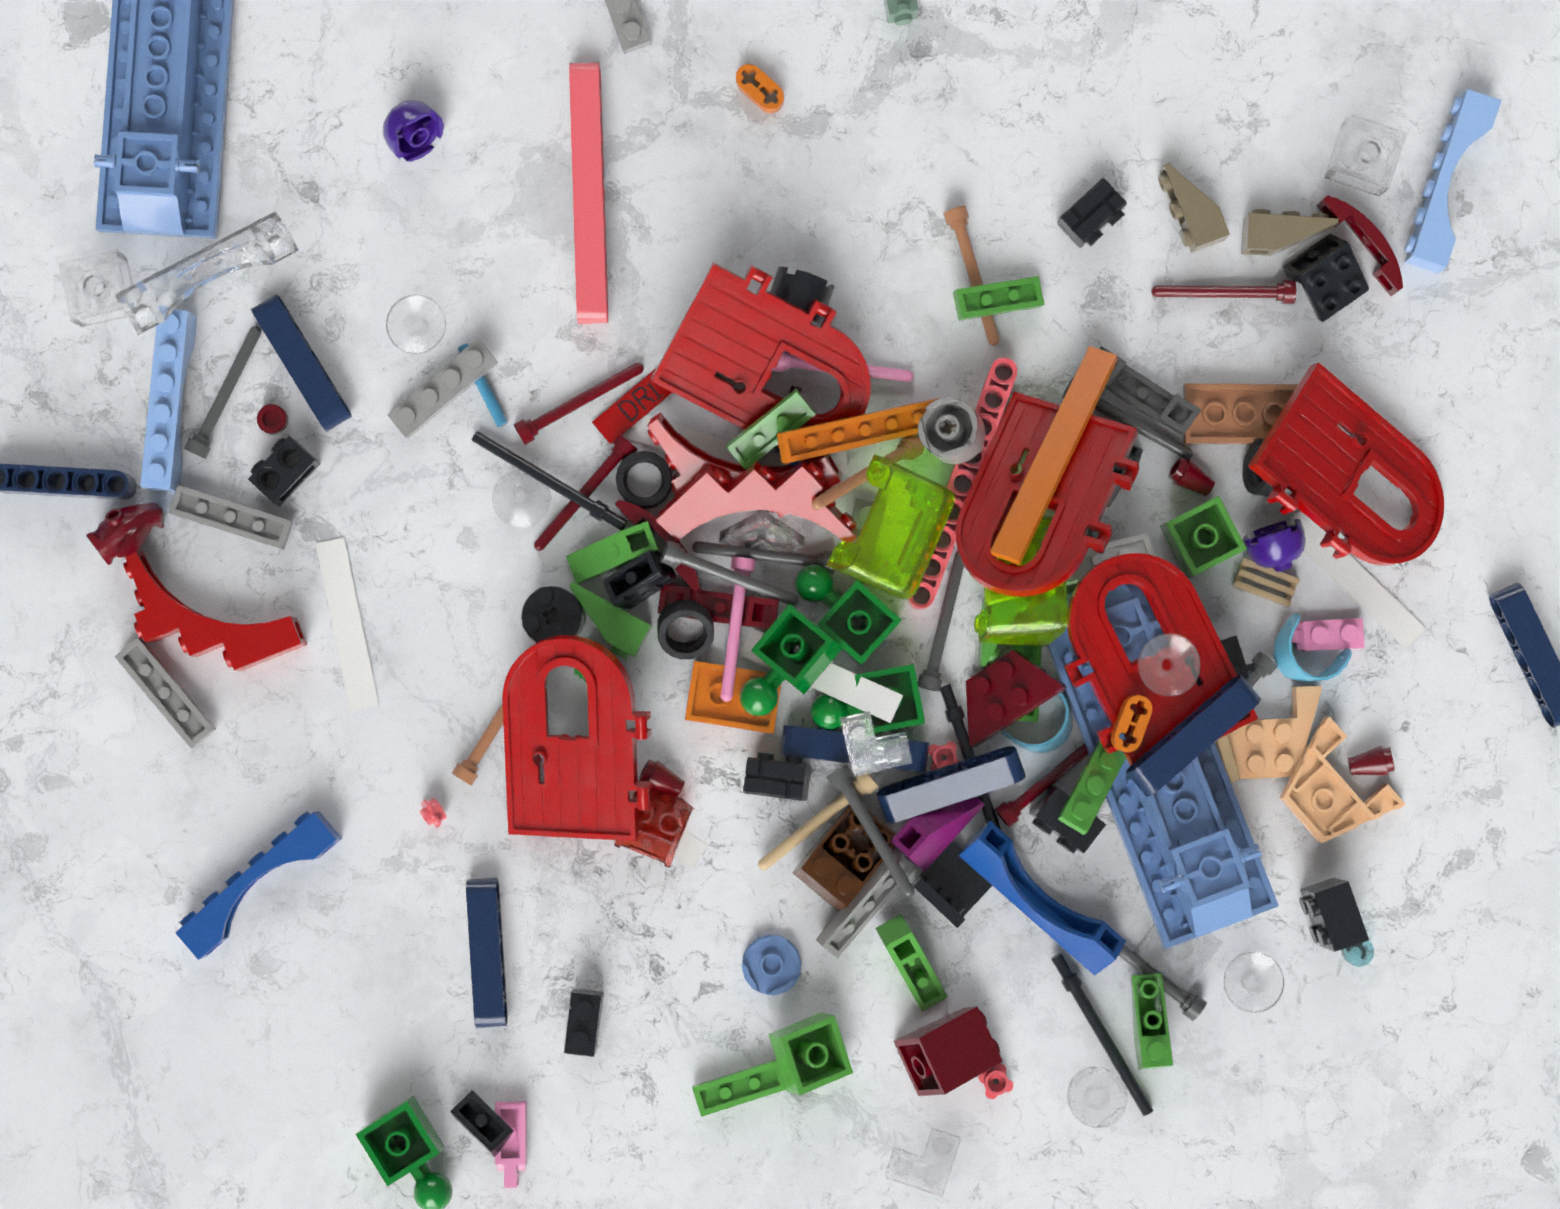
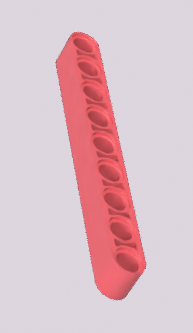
M570 63L569 83L578 324L608 323L600 63Z
M1003 357L994 361L987 374L974 411L983 422L989 425L990 433L985 436L984 447L979 453L980 460L978 463L964 462L954 464L907 592V601L914 609H926L933 603L956 542L957 519L950 520L946 518L944 507L950 504L955 505L960 512L995 435L1018 371L1014 361L1009 358ZM1000 366L1006 367L1010 371V378L1007 380L999 379L995 374V369ZM995 394L1000 399V406L996 408L987 406L985 396ZM957 477L966 478L970 484L969 490L965 492L958 491L954 486V479ZM938 532L947 534L949 545L944 548L936 546L933 541L934 534ZM933 560L937 562L939 566L937 575L929 576L924 572L923 564L925 561ZM916 588H924L928 592L929 599L925 604H918L914 601L912 595Z

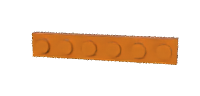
M940 398L777 433L781 461L787 464L918 434V423L926 412V408L930 403Z

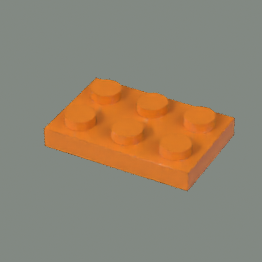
M694 661L685 720L774 734L781 685L777 688V705L767 715H751L744 710L740 703V691L743 685L750 679L763 678L767 672L736 667L733 697L730 701H724L721 698L724 665Z

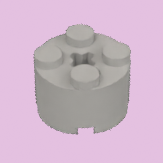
M943 397L928 405L922 419L920 418L918 434L922 444L941 462L961 464L971 460L983 450L985 426L980 416L969 404L958 398ZM956 427V429L953 430V434L948 435L952 432L951 428Z

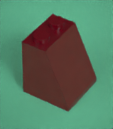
M978 1006L962 1008L893 1041L918 1096L945 1095L1003 1062L999 1054V1045L991 1037L987 1028V1019Z

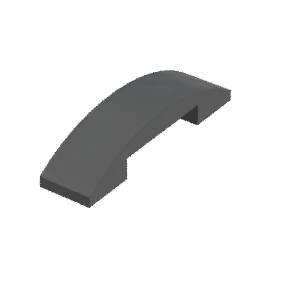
M1102 346L1099 348L1100 350L1110 352ZM1117 356L1118 361L1105 388L1151 419L1177 433L1185 435L1201 412V409L1177 394L1174 396L1127 366L1126 361Z

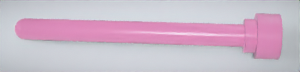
M786 351L782 353L779 361H777V367L771 370L783 373V370H789V368L822 371L796 356H791ZM867 365L871 378L910 382L914 377L913 372L910 370Z
M732 557L730 569L751 577V573L755 569V560L744 557ZM734 584L721 698L724 701H730L733 697L746 588Z

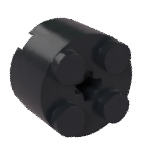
M778 267L770 293L806 312L809 311L814 299L829 305L835 287L833 284L826 286L827 280L805 271L796 269L795 275L787 273L788 267ZM816 313L810 323L819 324V322L824 320V317Z
M556 586L542 587L533 592L525 601L521 614L522 626L527 635L535 642L558 635L579 636L585 623L584 610L576 596ZM557 609V615L560 617L559 622L553 621L549 625L550 619L546 616L548 612L553 613Z

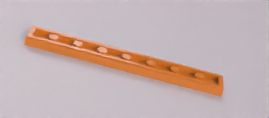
M1091 346L1088 347L990 550L993 556L1018 565L1021 564L1118 361L1116 354Z

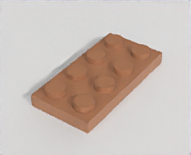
M1185 383L1183 385V398L1201 409V412L1185 435H1183V444L1251 445L1257 439L1266 438L1299 384Z

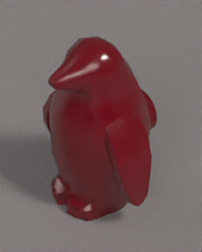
M154 502L112 509L98 525L97 530L89 532L86 536L107 565H110L114 558H123L137 551L153 527L157 526L162 529L164 527V512L162 507Z

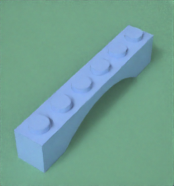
M1467 89L1461 96L1454 98L1449 111L1450 114H1453L1450 125L1446 124L1440 141L1444 142L1442 150L1436 153L1431 165V169L1435 170L1432 180L1428 179L1422 192V196L1426 197L1423 207L1418 208L1413 219V224L1416 225L1414 234L1408 237L1404 247V252L1407 253L1406 263L1435 273H1439L1447 268L1456 241L1448 214V190L1451 176L1466 149L1493 128L1502 100Z
M158 308L140 487L151 491L175 492L177 485H181L183 465L181 452L182 399L186 373L195 344L197 317L185 310Z

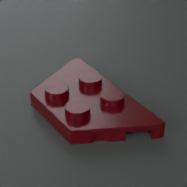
M1011 650L966 681L970 746L977 747L1065 690L1067 688L1066 684L1053 678L1038 664L1030 662L1029 658L1019 651Z

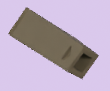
M1169 163L1164 164L1159 171L1158 181L1162 191H1167L1170 198L1169 209L1172 217L1175 220L1178 219L1182 228L1180 230V238L1185 247L1189 246L1191 253L1225 241L1230 233L1219 206Z
M1267 209L1252 210V213H1248L1243 219L1241 254L1272 256L1331 230L1338 224L1339 218H1329L1330 215L1327 213L1311 214V217L1300 216V213L1297 211H1284L1282 215L1270 214V210Z

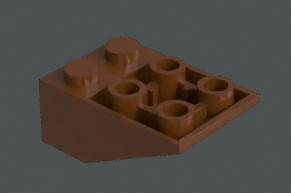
M849 805L814 844L792 873L834 909L840 911L849 906L882 863L883 859ZM868 811L889 848L892 850L895 845L891 840L896 833Z

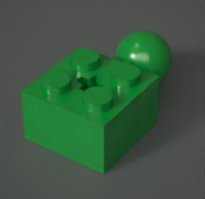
M806 565L796 576L795 587L803 599L809 602L821 601L830 609L816 626L838 643L842 650L860 666L902 621L858 580L841 596L833 588V577L830 571L822 565ZM853 616L856 618L863 616L866 619L863 623L866 629L858 628L854 630L851 618Z
M789 604L751 650L769 665L771 669L763 678L750 679L743 685L740 691L742 707L746 712L754 716L769 714L777 705V688L784 680H787L802 694H805L842 650V647ZM798 646L800 650L795 653L793 650Z
M914 664L854 675L856 686L860 678L863 677L903 695L891 723L825 693L819 694L811 705L813 721L819 727L826 730L837 729L846 722L848 716L861 714L864 735L925 724Z
M411 1096L370 1122L355 1134L387 1187L408 1173H411L416 1181L413 1191L414 1199L421 1209H444L449 1204L453 1194L450 1180L441 1173L431 1172L426 1164L427 1161L440 1154L445 1146L414 1096ZM398 1135L406 1139L405 1145L403 1143H396L395 1139Z

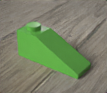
M571 582L570 589L606 642L613 645L611 652L624 659H627L628 655L636 657L653 626Z
M902 914L875 928L922 1012L948 997Z

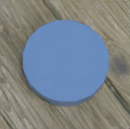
M768 934L758 937L749 944L743 955L742 971L745 980L752 989L762 994L775 996L787 992L796 984L801 973L802 961L798 949L790 940L780 935Z

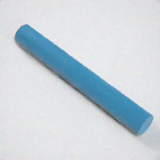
M469 344L458 347L459 353L467 348ZM483 375L475 384L499 428L506 425L508 421Z

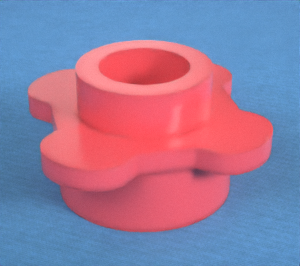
M948 741L945 745L937 746L933 744L929 747L928 754L931 755L933 762L931 765L932 771L960 762L957 759L955 752L957 745L954 742ZM945 754L947 759L942 760L941 756Z
M434 798L428 802L426 800L422 801L421 806L423 809L420 810L421 816L428 825L434 824L438 828L441 825V821L447 818L444 810Z
M998 1064L993 1069L978 1076L979 1081L986 1088L985 1095L989 1099H995L997 1095L1010 1092L1013 1089V1082L1008 1079L1006 1075L1007 1069L1003 1064ZM998 1079L999 1082L997 1084H994L993 1080Z

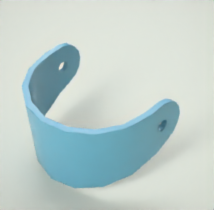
M1298 613L1292 614L1281 627L1274 643L1273 656L1280 672L1286 678L1297 682L1329 680L1339 675L1347 666L1352 656V651L1349 648L1340 652L1333 663L1323 673L1316 676L1306 673L1297 664L1292 654L1291 640L1301 616Z
M1060 692L1057 695L1063 700L1066 708L1065 721L1060 731L1051 740L1041 744H1025L1003 730L1001 733L1014 744L1029 752H1050L1058 749L1068 740L1073 729V713L1065 696Z

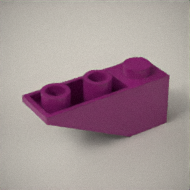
M973 797L912 817L894 836L891 842L925 872L985 804L977 797Z

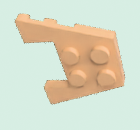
M1291 686L1292 718L1257 719L1228 734L1240 775L1239 779L1291 777L1305 752L1322 686Z
M1325 716L1322 719L1279 797L1319 843H1324L1355 829L1360 824L1383 816L1382 814L1391 810H1397L1405 805L1397 793L1386 783H1383L1362 802L1329 764L1325 757L1347 737L1330 716Z

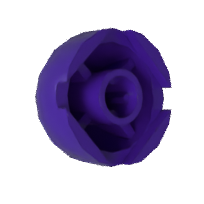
M414 100L405 101L393 107L383 123V136L387 146L397 158H404L409 162L421 159L435 148L430 144L436 137L441 139L444 130L442 118L425 103Z
M1293 519L1295 525L1288 526L1286 521H1281L1253 531L1255 537L1251 539L1245 535L1243 542L1249 557L1259 566L1264 568L1274 567L1276 572L1292 568V561L1301 556L1306 543L1305 531L1300 519Z

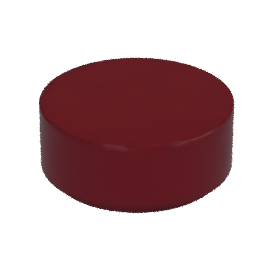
M268 404L259 410L257 424L265 433L277 435L287 428L288 415L280 406Z

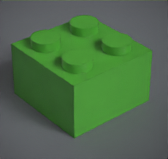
M1219 496L1160 526L1187 578L1194 577L1247 549Z
M821 1012L768 1034L787 1092L800 1096L853 1073L835 1015Z

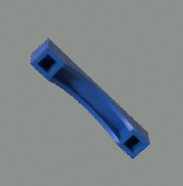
M307 811L294 822L297 826L289 834L284 831L271 842L274 846L266 854L261 851L248 862L251 866L243 874L238 871L225 882L228 886L220 894L217 891L213 892L202 902L205 906L197 914L194 911L190 912L179 922L182 927L175 933L198 960L207 957L229 938L231 924L240 902L260 878L286 863L318 859L342 839L319 811L312 814Z
M989 821L970 838L959 857L1094 976L1117 959L1126 940L1104 921L1074 912L1046 894L1024 869L1016 853L1013 840L996 825Z

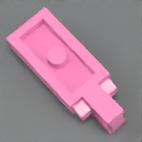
M1363 618L1302 621L1298 623L1291 643H1296V650L1302 651L1365 648Z
M500 1101L495 1103V1113L514 1132L501 1151L495 1156V1165H497V1171H504V1188H517L519 1185V1171H525L527 1163V1101Z

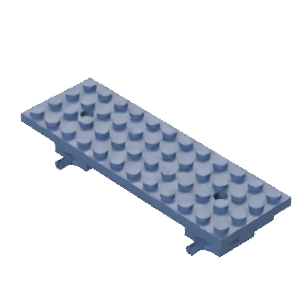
M112 0L101 155L95 154L94 166L100 167L95 229L98 232L217 239L234 0Z
M1123 584L1116 587L1112 592L1111 590L1108 592L1105 599V611L1130 662L1140 657L1143 659L1147 655L1151 656L1158 648L1168 644L1144 593L1137 586ZM1072 593L1035 606L1033 611L1060 681L1067 686L1064 690L1089 756H1091L1094 748L1100 741L1096 731L1110 724L1090 683L1087 682L1079 687H1074L1064 667L1065 664L1078 659L1070 643L1067 630V611ZM1089 662L1078 666L1082 676L1093 672ZM1120 733L1119 735L1120 739L1126 738L1124 733ZM1215 742L1160 790L1148 797L1143 794L1126 773L1130 765L1127 759H1125L1106 796V800L1164 949L1198 938L1279 906L1260 859L1262 856L1261 851H1257L1260 848L1257 844H1254Z

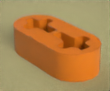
M746 64L738 69L736 72V84L744 95L766 113H775L782 108L784 93L779 85L753 64ZM752 73L755 74L754 81L758 87L756 88L750 82L746 85L743 84V75L750 76ZM764 90L769 95L776 93L777 103L769 102L766 104V96L761 91Z
M1132 695L1122 703L1111 733V743L1115 749L1122 752H1132L1140 746L1152 715L1153 708L1148 698L1141 695ZM1140 701V707L1144 709L1143 714H1137L1134 722H1132L1134 711L1130 709V705L1137 704ZM1129 725H1131L1129 736L1133 738V742L1122 746L1123 740L1119 738L1120 733H1126Z

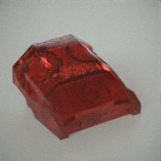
M651 789L649 791V798L653 799L652 807L649 810H639L638 839L636 841L616 840L614 846L618 848L623 846L664 863L665 867L670 868L694 808L683 798ZM637 791L634 792L632 798H637Z

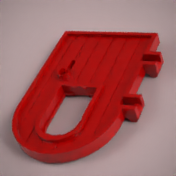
M714 262L709 268L651 377V381L744 430L784 399L764 388L768 379L772 376L771 370L777 367V361H779L784 351L830 374L837 380L840 386V398L836 406L826 413L816 414L799 428L865 414L871 391L868 366L860 349L849 336L830 325L837 313L835 309L814 299L809 311L806 312L767 291L773 279L772 275L750 265L745 277L742 278ZM752 279L761 283L756 294L746 289ZM816 313L824 317L820 328L810 323ZM716 372L733 379L734 382H743L745 384L744 388L740 390L735 389L732 383L730 384L715 376Z
M1318 362L1310 365L1248 465L1252 471L1273 487L1266 501L1270 504L1278 501L1282 505L1279 512L1283 515L1293 512L1298 508L1326 532L1319 545L1322 548L1333 547L1335 551L1332 556L1336 559L1351 553L1367 563L1389 566L1408 562L1419 557L1435 541L1444 516L1443 489L1433 464L1415 444ZM1337 425H1339L1340 427H1342V428H1343L1347 433H1349L1350 435L1346 434V433H1345L1341 428H1339ZM1370 465L1394 486L1401 489L1410 501L1412 515L1410 516L1409 524L1404 529L1397 530L1354 495L1361 475L1365 470L1369 469ZM1286 488L1289 489L1292 492V494H1287L1285 492ZM1339 533H1341L1345 538L1341 539L1338 536Z
M1014 392L957 518L955 531L957 549L970 575L982 586L999 594L1014 597L1034 596L1048 592L1068 580L1082 564L1089 548L1103 554L1113 531L1111 525L1100 521L1116 485L1130 491L1140 470L1139 462L1128 459L1138 436L1137 428L1091 415L1047 507L1054 510L1055 514L1041 543L1040 550H1038L1036 556L1030 562L1024 565L1007 564L1001 559L997 560L990 550L1060 407L1058 404ZM1028 451V454L1023 465L1021 463V472L1015 474L1019 471L1018 466L1023 457L1024 452ZM1115 465L1120 469L1126 470L1125 474L1113 472ZM1088 528L1090 531L1099 533L1097 539L1086 535Z
M1122 554L1095 565L1082 577L1075 587L1067 611V630L1070 643L1078 659L1065 664L1064 667L1074 687H1079L1087 682L1090 683L1110 725L1096 731L1107 754L1117 751L1111 743L1110 733H1112L1124 700L1132 695H1141L1148 698L1152 704V715L1140 746L1135 751L1124 752L1131 766L1222 686L1236 677L1237 674L1194 586L1187 576L1172 563L1150 554ZM1123 584H1133L1144 593L1168 644L1158 648L1151 656L1147 655L1143 659L1140 657L1132 662L1129 661L1105 611V599L1110 590L1112 592L1116 587ZM1187 655L1190 656L1191 666L1194 667L1202 683L1200 686L1197 685L1190 670L1191 667L1185 663ZM1089 662L1093 672L1082 676L1078 666ZM1140 701L1137 704L1130 705V709L1134 711L1132 722H1134L1137 714H1143L1144 709L1140 707ZM1251 710L1221 737L1257 720L1258 716L1255 710ZM1129 725L1128 731L1124 733L1126 738L1122 739V746L1133 742V738L1129 736L1131 725Z
M558 635L543 639L530 646L515 660L507 673L503 686L502 705L508 834L636 841L639 837V810H649L653 805V799L649 798V791L653 788V782L638 781L637 740H646L651 735V729L647 728V721L651 717V711H636L635 694L630 677L617 657L604 646L593 640L574 635ZM558 666H571L581 672L586 680L589 736L549 735L547 676L552 669ZM627 720L635 721V728L628 729ZM539 754L544 757L542 767L544 766V782H541L540 762L542 758ZM630 791H637V798L630 799Z

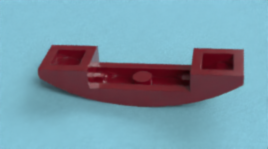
M1329 195L1322 199L1316 205L1322 213L1329 214V218H1339L1338 224L1334 228L1345 222L1381 266L1372 275L1390 297L1403 288L1400 267L1392 248L1380 230L1364 214L1348 203Z
M618 500L615 503L617 508L634 526L648 521L649 525L666 543L668 540L679 543L680 547L685 549L681 541H676L656 522L657 517L647 510L622 500ZM683 564L675 568V571L698 595L702 589L697 570Z
M664 585L663 589H661L658 614L670 603L678 600H693L701 603L709 610L713 622L730 624L733 594L702 590L697 595L692 588L675 585ZM745 596L741 626L769 629L777 619L780 600ZM690 616L683 617V618H689V619H696V618H693V617H690Z

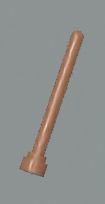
M966 206L945 211L943 215L946 225H950L951 230L955 231L971 287L983 285L966 229V225H968L967 219L969 218ZM993 315L981 317L988 343L992 346L998 345L1000 338Z
M917 435L902 438L896 450L813 499L811 503L813 509H822L902 459L914 460L924 452V446Z
M502 704L468 759H463L461 764L457 763L452 771L453 775L471 786L478 777L476 774L479 769L477 765L503 725Z

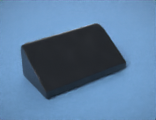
M473 1090L450 1111L453 1117L493 1157L501 1151L514 1132Z

